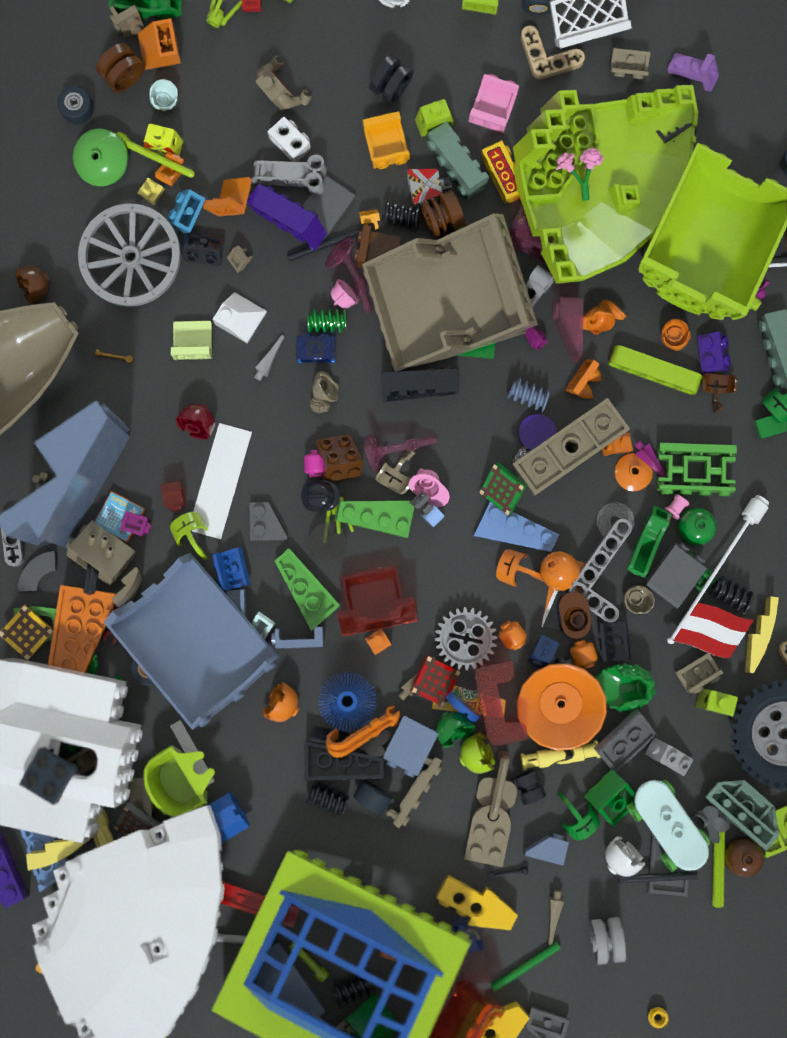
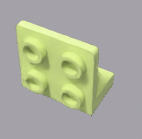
M211 321L173 323L174 347H171V356L174 360L212 359Z

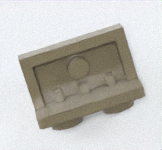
M113 6L110 7L112 13L110 18L118 34H123L125 39L132 35H137L144 29L139 12L135 6L128 8L120 14H117Z
M613 48L610 72H614V76L625 77L626 73L632 74V78L643 79L644 75H649L648 66L651 52Z
M706 653L676 671L675 674L687 693L693 692L696 694L704 689L703 685L708 682L713 684L721 679L720 675L723 674V671L717 667L711 655Z

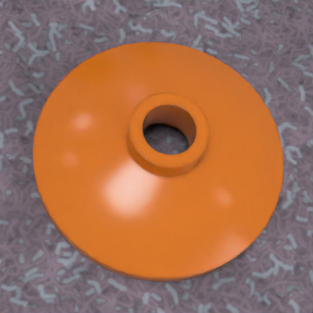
M635 453L623 456L617 462L614 474L616 481L622 488L628 491H639L650 483L653 470ZM632 468H636L638 470L637 475H634L632 473Z

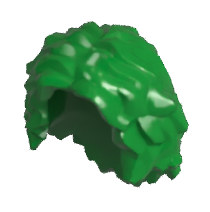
M627 663L613 665L601 670L595 677L606 696V704L609 705V708H615L619 712L623 710H628L629 712L634 709L639 710L643 705L648 704L655 695V682L651 673L639 667L638 664L634 666Z

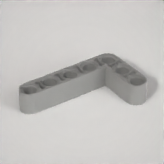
M619 519L613 523L580 570L578 579H575L572 583L573 586L568 589V592H572L573 587L580 585L583 589L582 595L587 601L593 596L597 597L598 605L590 607V610L607 622L615 621L619 616V611L613 604L591 590V588L630 534L632 525L626 519ZM620 522L625 523L627 526V530L624 533H620L617 530ZM609 538H613L616 541L613 549H609L606 546V541ZM597 554H603L605 557V561L601 565L595 562ZM588 569L594 573L591 580L584 578V572ZM607 608L614 610L612 618L605 617L604 612Z

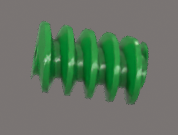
M315 309L312 310L311 314L308 312V332L312 333L313 328H315L316 332L319 333L321 328H323L324 333H327L328 328H330L331 332L334 333L336 328H338L339 333H342L343 329H346V309H343L342 314L339 313L338 309H335L334 314H332L330 309H328L326 314H324L323 309H320L319 314L316 313Z

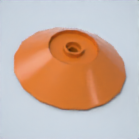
M568 663L550 664L535 671L522 685L517 699L518 719L525 733L537 744L553 750H573L590 742L601 730L607 714L606 696L598 680L585 669ZM559 701L565 702L563 706H559L557 703Z

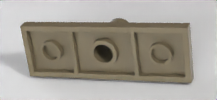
M607 398L512 465L533 495L536 496L628 432L630 428ZM565 446H570L573 449V453L567 452Z

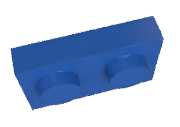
M242 547L213 554V564L217 571L218 584L223 591L234 590L251 584Z

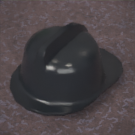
M311 481L304 486L301 499L307 510L325 512L333 510L338 505L340 493L333 482Z

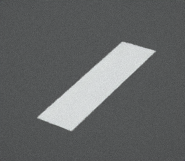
M219 423L193 511L201 515L208 530L205 531L202 528L192 530V532L221 539L252 432Z

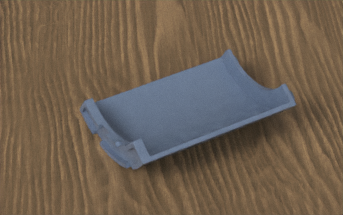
M189 553L179 557L163 574L165 579L158 585L154 583L142 592L141 599L135 603L131 600L113 610L104 624L193 730L198 726L204 727L210 722L211 717L233 700L235 702L239 701L244 696L243 692L265 672L268 673L276 666L274 662L279 656L195 557Z

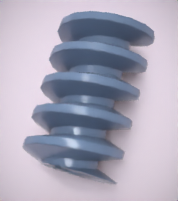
M519 377L514 381L507 399L514 395V402L521 398L522 405L528 401L529 408L535 404V410L537 411L541 406L543 413L550 396V390L547 389L542 393V386L535 390V383L528 387V381L526 380L521 384V378Z

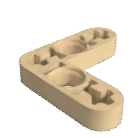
M527 26L522 30L521 42L535 78L540 80L578 69L583 65L585 59L583 51L573 49L546 57L537 29L533 26ZM527 33H529L530 35H533V36H532V44H530L531 41H530L529 37H526V34H527ZM532 49H538L540 51V55L534 57L530 54V51ZM573 56H576V58H580L579 62H576V60H572ZM556 60H560L564 66L556 68L553 63ZM539 66L544 69V73L537 71Z

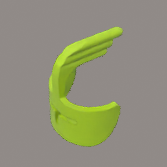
M189 512L176 518L171 523L170 530L178 547L181 546V537L187 535L195 551L206 561L208 557L191 533L192 530L202 528L205 531L208 530L201 515L197 512Z

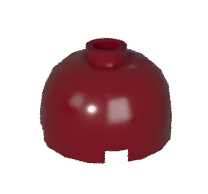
M189 404L185 406L175 420L176 425L181 431L184 432L186 429L191 432L189 436L199 440H206L208 436L210 437L215 427L214 416L204 404Z

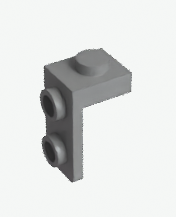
M653 738L645 753L648 757L664 764L682 776L686 775L693 762V759L656 738Z

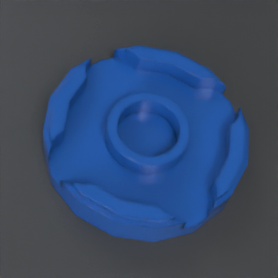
M452 691L446 696L449 700L448 702L460 713L468 714V719L473 722L480 718L479 713L460 696Z

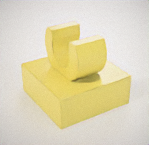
M147 178L138 191V195L155 205L163 193L164 187Z

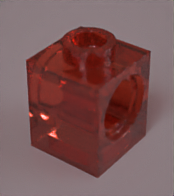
M177 481L160 485L164 508L174 512L182 510L181 507L186 506L181 482Z

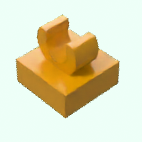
M377 209L359 212L361 224L368 225L369 223H374L375 229H378L377 221H380Z

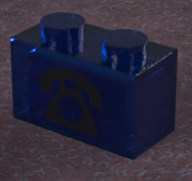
M328 333L320 334V336H312V334L296 336L297 363H335V337Z

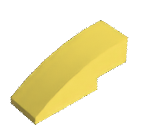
M66 839L51 840L45 844V849L31 851L26 854L28 870L54 864L81 848L89 840L83 843Z

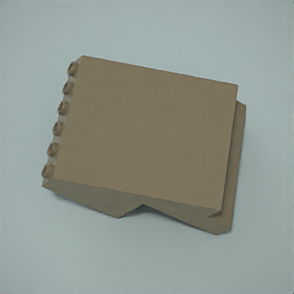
M491 214L438 240L416 238L362 264L364 276L369 285V293L375 304V312L378 315L380 329L384 334L386 348L389 351L391 365L395 372L410 371L527 333L526 329L538 325L503 214Z

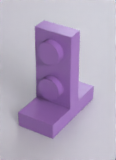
M675 53L668 67V73L703 82L704 90L710 92L719 77L715 55L707 54L705 60H700Z

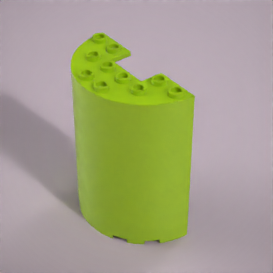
M697 143L639 265V273H643V281L648 287L657 289L656 294L681 309L697 315L706 313L712 319L724 320V317H731L732 320H736L747 315L786 230L787 188L780 185L776 180L768 178L759 185L754 180L739 175L735 170L727 169L732 160L727 158L726 155L711 150L707 145Z

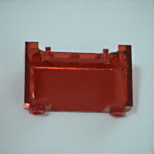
M460 981L455 986V992L438 1017L429 1038H482L487 1028L494 1025L492 1021L496 1016L501 1018L506 1009L471 981Z

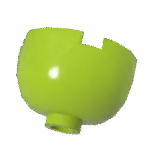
M481 733L474 734L463 742L461 755L459 756L463 766H466L471 772L479 774L495 768L492 766L495 764L493 751L489 744L485 745L483 739L486 738Z

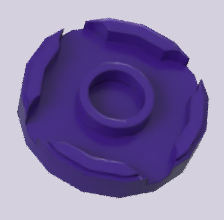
M534 414L522 421L518 437L521 444L526 449L532 451L555 435L556 427L549 417L542 414Z

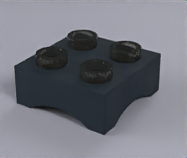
M41 747L37 750L18 785L48 803L55 805L59 803L68 783L79 767L60 758L49 749Z

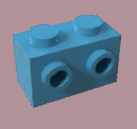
M190 189L182 190L176 196L175 202L177 203L174 209H171L168 214V222L174 229L182 233H190L206 198Z

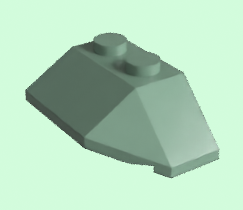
M745 780L717 782L705 796L714 807L719 809L721 814L766 851L778 838L779 831L777 828L775 806Z

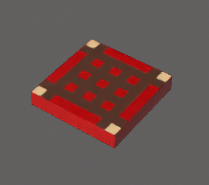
M426 655L409 691L445 707L448 700L446 696L453 690L460 671Z

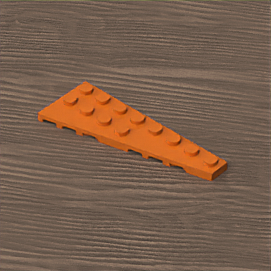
M60 585L48 665L86 673L106 627L104 622L114 608L112 598L116 593L95 590L93 595H87L83 592L84 588Z

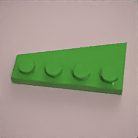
M410 501L338 502L334 521L408 538L414 506L409 503Z
M289 548L275 560L310 630L313 631L314 627L321 624L340 605Z

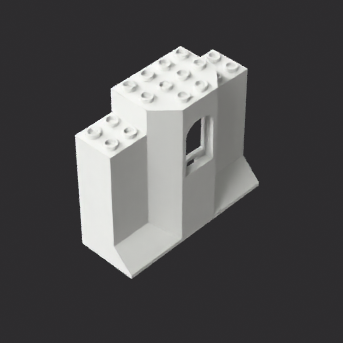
M18 658L0 659V825L83 843L97 834L99 829V823H97L98 815H101L103 806L115 808L128 800L130 795L128 786L129 781H132L134 776V769L132 767L133 762L138 757V750L136 748L137 743L141 741L142 730H140L141 725L119 720L124 711V706H122L123 698H126L128 692L127 681ZM61 742L93 749L98 758L97 769L91 776L74 774L58 804L52 805L18 785L37 750L41 747L49 750L53 748L54 754L57 756Z

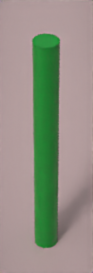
M555 942L491 984L492 989L496 992L560 950V946Z

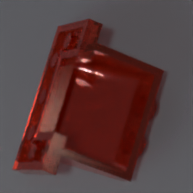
M397 565L385 568L378 567L365 572L358 571L355 574L340 577L346 610L337 612L342 637L418 621L414 596L408 598L403 596Z

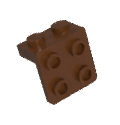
M364 225L363 231L359 230L358 242H361L360 249L356 248L354 260H357L358 268H363V263L399 247L400 237L371 232V226Z
M347 434L316 440L315 446L324 462L322 476L324 481L332 482L361 476L363 458L351 435Z

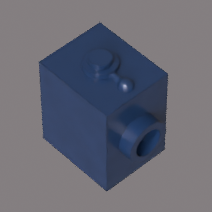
M541 635L536 640L527 661L538 668L550 665L555 658V652L559 643Z

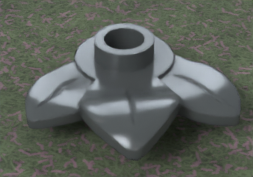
M373 719L364 722L362 728L366 725H369ZM384 729L377 737L370 738L369 741L357 749L365 750L370 756L382 757L385 754L382 746L389 741L391 733Z
M706 806L703 810H698L693 815L692 822L696 828H700L708 839L714 843L720 842L719 832H725L730 829L727 820L719 816V809L717 807Z

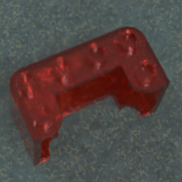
M512 661L480 666L472 674L484 735L494 745H504L529 739L526 726L519 721H505L497 684L508 682L513 678L514 668Z

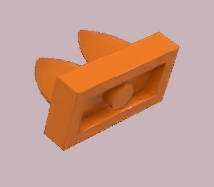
M585 359L565 390L569 394L577 395L580 398L593 399L592 390L587 382L601 381V374L597 368L599 363L593 359Z

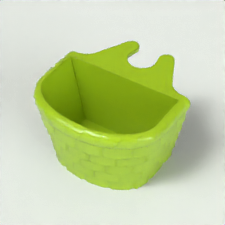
M171 745L148 761L144 769V785L149 798L162 813L170 817H177L199 809L208 803V792L205 788L215 774V771L209 768L204 774H197L193 769L194 763L204 758L203 752L183 753L182 750Z

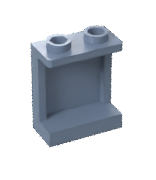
M314 627L315 639L282 640V629L278 628L275 629V633H272V645H275L277 649L325 647L324 628Z
M403 716L383 756L387 760L386 764L393 768L397 766L403 768V773L410 777H414V775L419 776L435 741L438 739V733L407 716Z

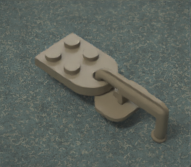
M505 750L498 753L500 763L497 778L485 777L479 782L476 796L482 806L473 814L464 855L465 860L503 867L511 829L510 817L506 810L515 804L517 795L515 784L511 781H506L510 759L508 752Z

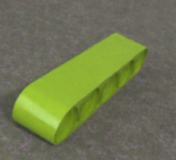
M620 345L614 346L609 360V365L614 368L691 395L697 394L702 375L697 372Z

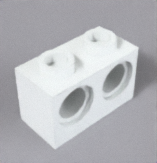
M283 117L268 131L269 139L292 162H298L311 150L310 139L305 133L301 134L297 130V126L292 120L288 121ZM283 130L289 131L287 135L280 134ZM295 143L302 145L300 148L292 147Z

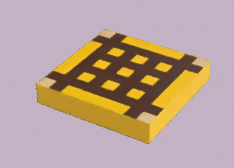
M24 605L1 630L0 636L26 660H29L51 636L53 629L27 605Z

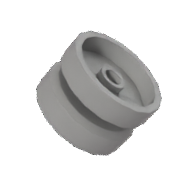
M619 917L608 918L606 928L601 919L590 920V941L596 964H607L609 953L614 963L625 962V940Z

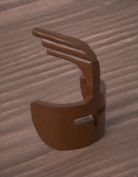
M703 373L702 391L713 394L712 407L714 413H719L723 410L722 403L718 402L719 394L737 392V377L735 375ZM717 380V386H727V388L710 387L707 384L715 386Z

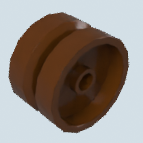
M125 43L117 44L108 49L96 64L97 73L102 79L106 80L107 85L116 93L123 92L132 87L141 78L145 69L142 61L137 56H134L132 49Z

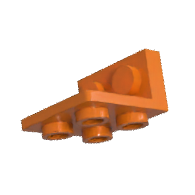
M244 177L224 180L220 198L205 200L202 208L217 216L244 214L252 179Z

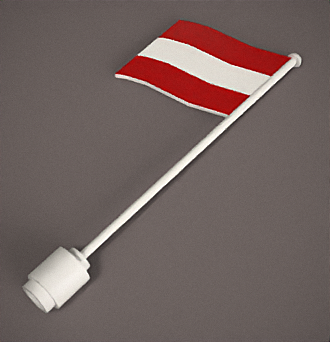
M756 495L742 512L743 519L746 521L672 636L667 638L669 644L679 642L691 645L709 654L723 658H730L754 620L741 618L718 607L698 602L747 526L754 523L759 524L769 505L765 498Z

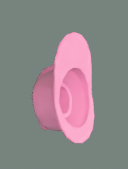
M339 279L336 281L330 293L334 300L333 305L338 304L340 307L347 309L357 304L359 298L356 292L343 280Z
M421 468L409 481V488L413 493L418 495L423 491L429 496L427 502L430 505L442 507L448 503L450 498L449 492L440 482L436 472Z

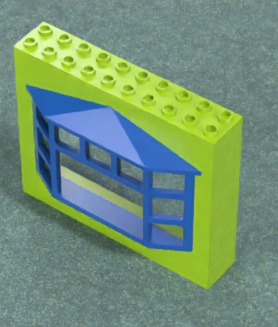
M300 849L288 851L212 1011L261 1038H355L278 997L301 947H305L384 989L362 1038H370L376 1023H381L400 1031L398 1038H429L472 943V940L469 939L470 935L460 930L457 933L450 930L452 926L440 921L436 923L432 921L433 917L425 912L419 914L414 911L415 907L407 903L401 905L396 902L397 898L389 894H384L383 896L378 893L379 889L371 885H361L362 881L356 877L343 876L344 872L335 867L328 868L325 866L326 862L318 858L310 859L308 858L309 854ZM291 903L309 914L299 936L281 925ZM315 918L338 929L329 951L306 941V936ZM277 932L295 942L286 965L268 955ZM344 933L368 944L358 967L335 956ZM374 948L397 959L388 982L364 970ZM264 960L281 971V976L273 993L262 989L254 983ZM404 963L427 972L417 995L394 986ZM390 993L413 1001L404 1024H399L381 1016Z

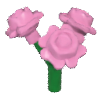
M596 148L583 151V154L580 156V160L586 165V176L583 181L574 170L575 167L572 164L575 154L565 152L556 160L558 163L556 169H567L569 173L571 172L581 184L582 201L590 200L588 184L590 172L593 171L595 166H600L604 157L601 156L600 151Z

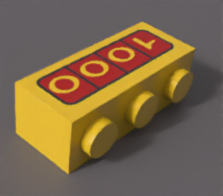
M500 141L483 149L481 158L504 205L520 199L513 170L516 162H513L510 157L511 151L509 147L505 146L503 141Z

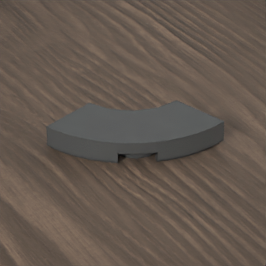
M56 551L43 553L26 565L20 575L17 592L39 590V584L43 577L49 572L57 571Z

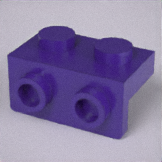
M720 331L698 335L701 372L729 371L731 358L727 354V347L729 346L728 337Z

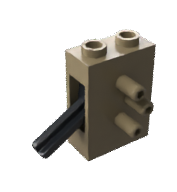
M91 521L88 525L85 524L80 529L77 538H72L66 546L68 548L67 556L86 569L83 592L87 595L95 593L97 578L111 586L134 560L136 553L135 550L94 521Z

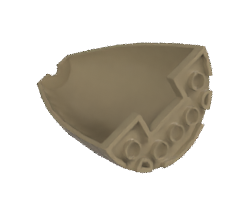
M55 302L0 311V436L13 426L43 395L58 374L78 336L79 328L73 321L69 322L66 319L68 314L62 306L58 307Z

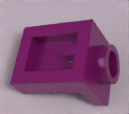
M125 511L120 530L145 537V534H149L152 523H149L150 519Z

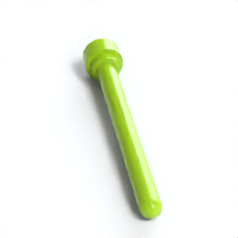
M116 133L123 140L126 148L190 178L195 175L193 170L130 141L126 134Z

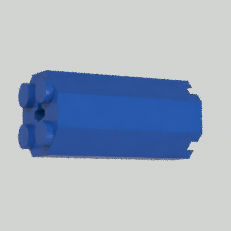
M231 791L207 805L211 806L221 836V843L250 826L244 810H241L239 807L240 803ZM162 833L158 834L159 839H161Z

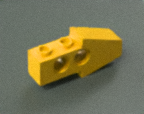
M448 874L436 894L437 899H439L438 903L444 907L449 908V906L457 909L455 912L466 918L468 915L467 924L469 926L511 930L518 917L517 913L488 887L485 886L481 893ZM456 893L464 895L461 902L453 900V896ZM475 902L481 904V909L477 912L470 909L471 905Z
M516 1001L478 1015L477 1019L481 1025H475L469 1031L470 1035L467 1038H516L529 1020V1016ZM488 1029L495 1031V1034L491 1037L484 1035Z

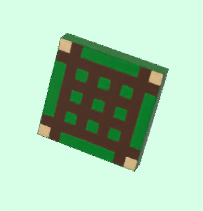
M497 462L493 465L479 493L509 516L515 509L527 484Z

